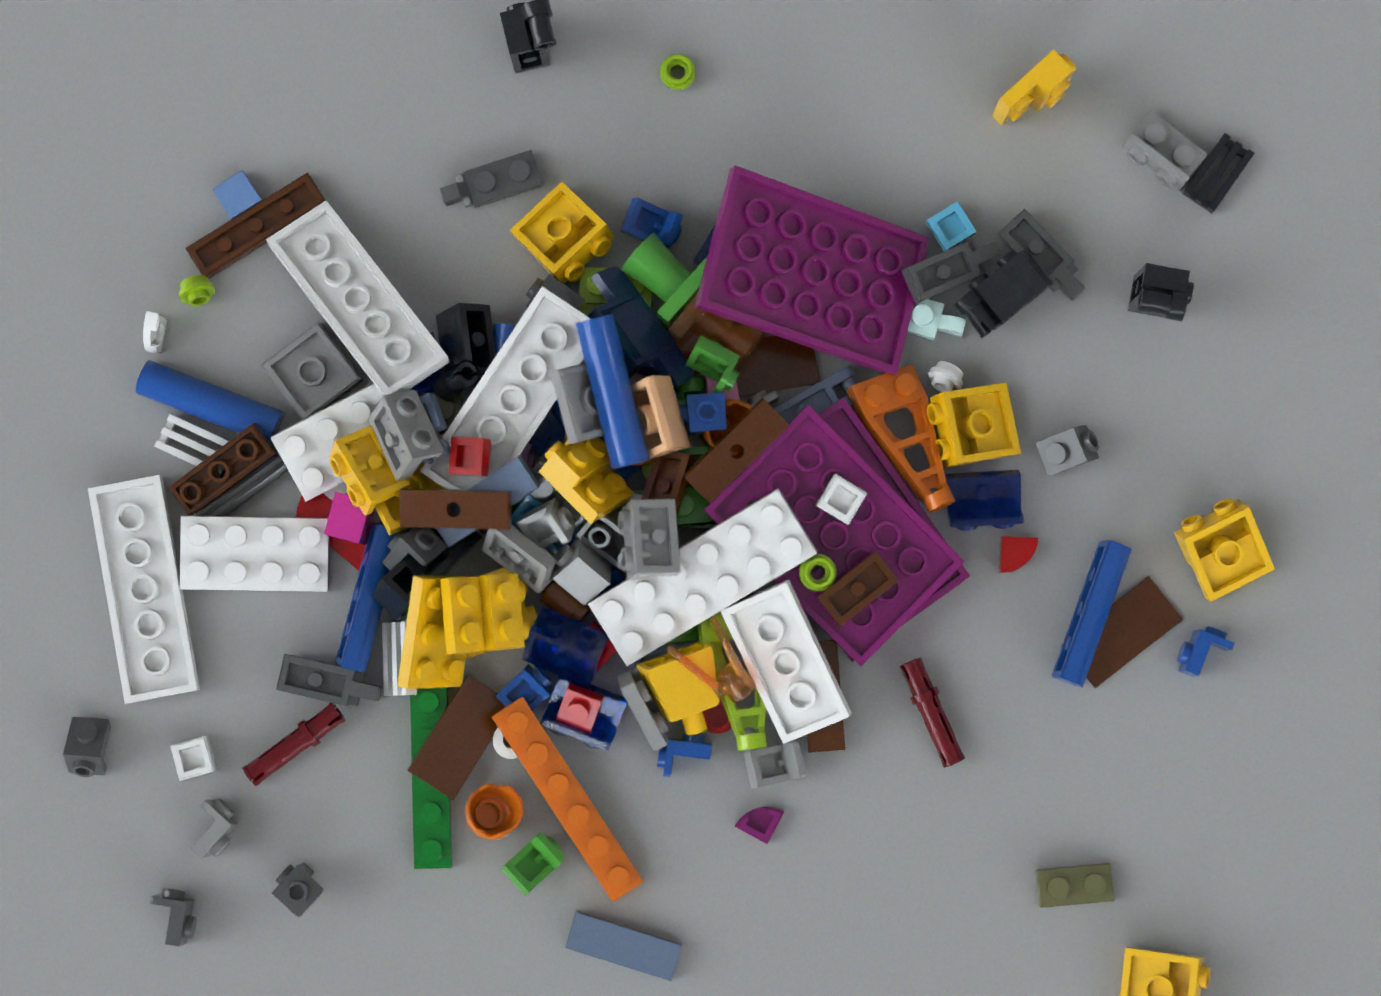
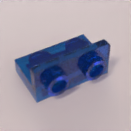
M542 608L529 631L522 660L590 688L596 675L601 654L609 641V637L603 631L548 608Z

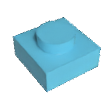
M958 201L926 221V225L943 251L956 247L977 232Z

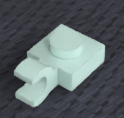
M926 299L917 304L914 302L907 333L933 341L937 331L962 337L966 319L943 315V303Z

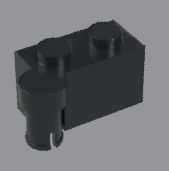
M532 0L527 3H517L507 7V11L501 12L500 17L515 74L550 65L546 49L555 46L557 43L554 39L550 21L553 14L549 0Z
M1013 249L997 262L1000 268L991 276H988L986 272L981 274L968 285L971 291L953 304L954 309L961 317L965 316L979 333L981 339L988 335L991 330L998 329L1053 285L1052 281L1027 250L1020 251L1017 254Z
M1146 263L1133 277L1128 311L1182 321L1186 306L1190 304L1194 283L1188 282L1190 271Z
M457 303L436 315L439 345L449 359V363L443 366V370L435 374L432 379L433 390L440 398L451 399L459 395L465 387H476L496 357L490 305Z

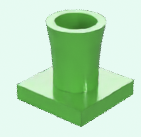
M654 232L631 254L621 268V271L639 281L665 302L657 311V318L668 332L695 303L707 257L692 273L668 250Z

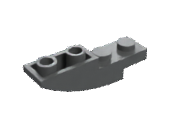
M542 455L531 468V472L541 487L530 495L542 504L556 497L560 505L568 508L574 518L575 528L578 530L575 537L626 573V570L622 569L620 561L621 550L625 548L624 533H620L618 529V515L622 510L617 508L590 524L539 473L540 469L547 462V459Z

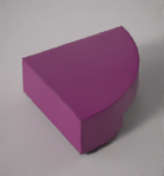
M773 807L756 808L743 815L735 827L768 844L784 811Z

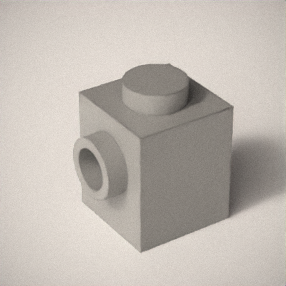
M577 539L570 546L564 545L555 554L554 559L557 561L553 569L552 579L584 606L610 585L612 564L580 539Z

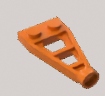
M913 365L898 369L896 375L886 373L850 386L846 392L859 420L920 501L924 502L928 513L936 512L954 503L955 499L946 483L939 447L935 442L937 440L934 425L930 424L927 415L928 397ZM906 408L912 413L915 434L902 440L895 437L884 422V415ZM918 444L923 446L929 463V468L921 472H916L904 455L905 449ZM934 488L936 492L932 493L929 489Z

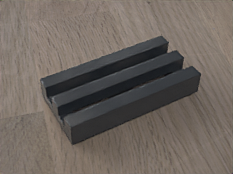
M1226 133L1220 138L1182 193L1211 214L1216 210L1255 154L1250 149L1248 151L1244 149L1243 145L1238 141H1232L1231 137ZM1225 146L1230 151L1201 193L1197 194L1194 192V189ZM1238 155L1241 157V160L1212 202L1206 200V197L1234 157Z

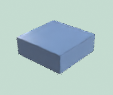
M243 170L212 189L231 220L262 201Z

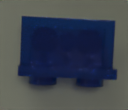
M1019 470L946 474V483L955 499L954 503L946 507L950 527H956L962 531H971L977 529L978 526L992 525L995 528L1008 529L1012 528L1014 524L1024 523V516L1021 510V474Z
M560 672L540 724L548 727L551 732L557 735H568L581 740L590 748L609 750L623 717L627 701L624 696ZM569 683L604 696L590 733L556 720Z

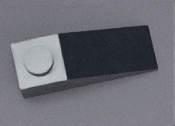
M436 529L434 533L444 542L443 538ZM474 531L452 547L448 548L447 546L443 553L426 566H422L409 553L381 578L372 597L399 621L408 613L413 576H445L482 537Z

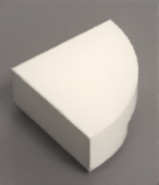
M146 311L143 328V343L146 352L156 354L161 352L167 320L159 313Z

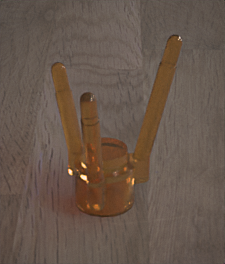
M715 616L710 618V622L731 662L719 671V682L715 681L674 647L669 646L667 648L668 653L675 657L677 661L710 686L719 699L727 695L732 702L739 701L748 696L756 686L750 675L741 665Z

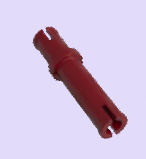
M919 657L900 665V670L912 693V697H910L912 704L917 705L943 767L945 768L964 760L965 756L958 745L955 734L937 696L940 692L937 686L933 687L922 658Z
M329 703L328 706L309 720L303 719L297 724V729L248 765H245L243 767L245 775L250 781L253 780L252 783L255 786H258L267 777L311 745L316 747L320 744V739L346 721L344 715L338 707L336 708L334 703Z

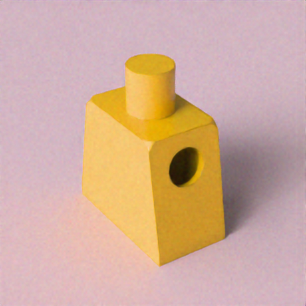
M698 641L636 664L644 683L664 718L670 722L682 719L686 735H695L707 729L702 711L719 704L712 646Z

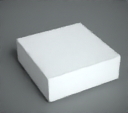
M834 474L815 506L849 525L866 497L867 492L839 475Z
M208 735L170 746L179 781L217 771Z

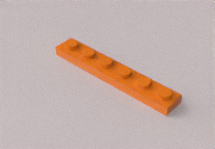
M521 696L492 715V719L611 901H616L643 883L640 875L524 698Z

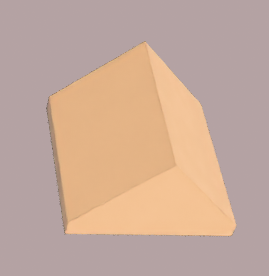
M649 376L631 385L649 460L691 447L671 377Z

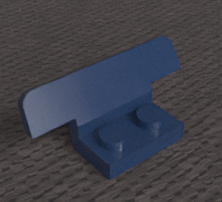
M610 267L597 272L591 280L607 303L595 307L587 316L594 319L610 314L614 315L629 379L640 368L647 367L653 363L660 376L671 377L674 391L689 382L694 375V369L685 365L688 359L627 275L618 267Z

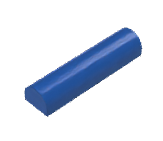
M610 314L575 323L612 469L649 460L614 315Z
M148 360L143 366L136 384V393L140 396L236 433H241L251 424L257 423L272 445L271 436L278 433L286 414L284 411Z
M374 522L371 524L335 660L336 664L342 668L359 672H366L383 609L372 597V594L381 578L390 571L382 562L391 551L387 547L388 544L400 533L397 532L389 536L384 525Z
M1112 540L1098 543L1063 646L1056 661L1052 678L1083 688L1127 565L1131 548Z

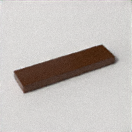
M307 172L185 249L201 275H205L210 279L266 244L267 238L326 200Z

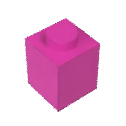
M335 492L324 535L366 545L376 511L375 507L371 514L365 516L360 507H355L352 504L347 492L346 494Z

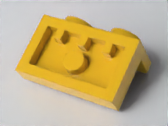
M371 425L334 441L329 457L331 469L337 477H342L348 487L347 493L350 501L355 507H360L365 516L373 512L376 504L399 495L401 489L409 488L410 483L407 479L396 481Z

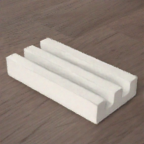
M169 414L168 422L160 432L162 435L156 441L154 447L197 466L203 461L167 445L169 438L208 456L216 451L174 432L173 430L176 425L221 446H224L229 441ZM219 464L218 472L222 476L225 472L224 466Z
M407 621L382 623L384 696L417 695V689H405L397 686Z

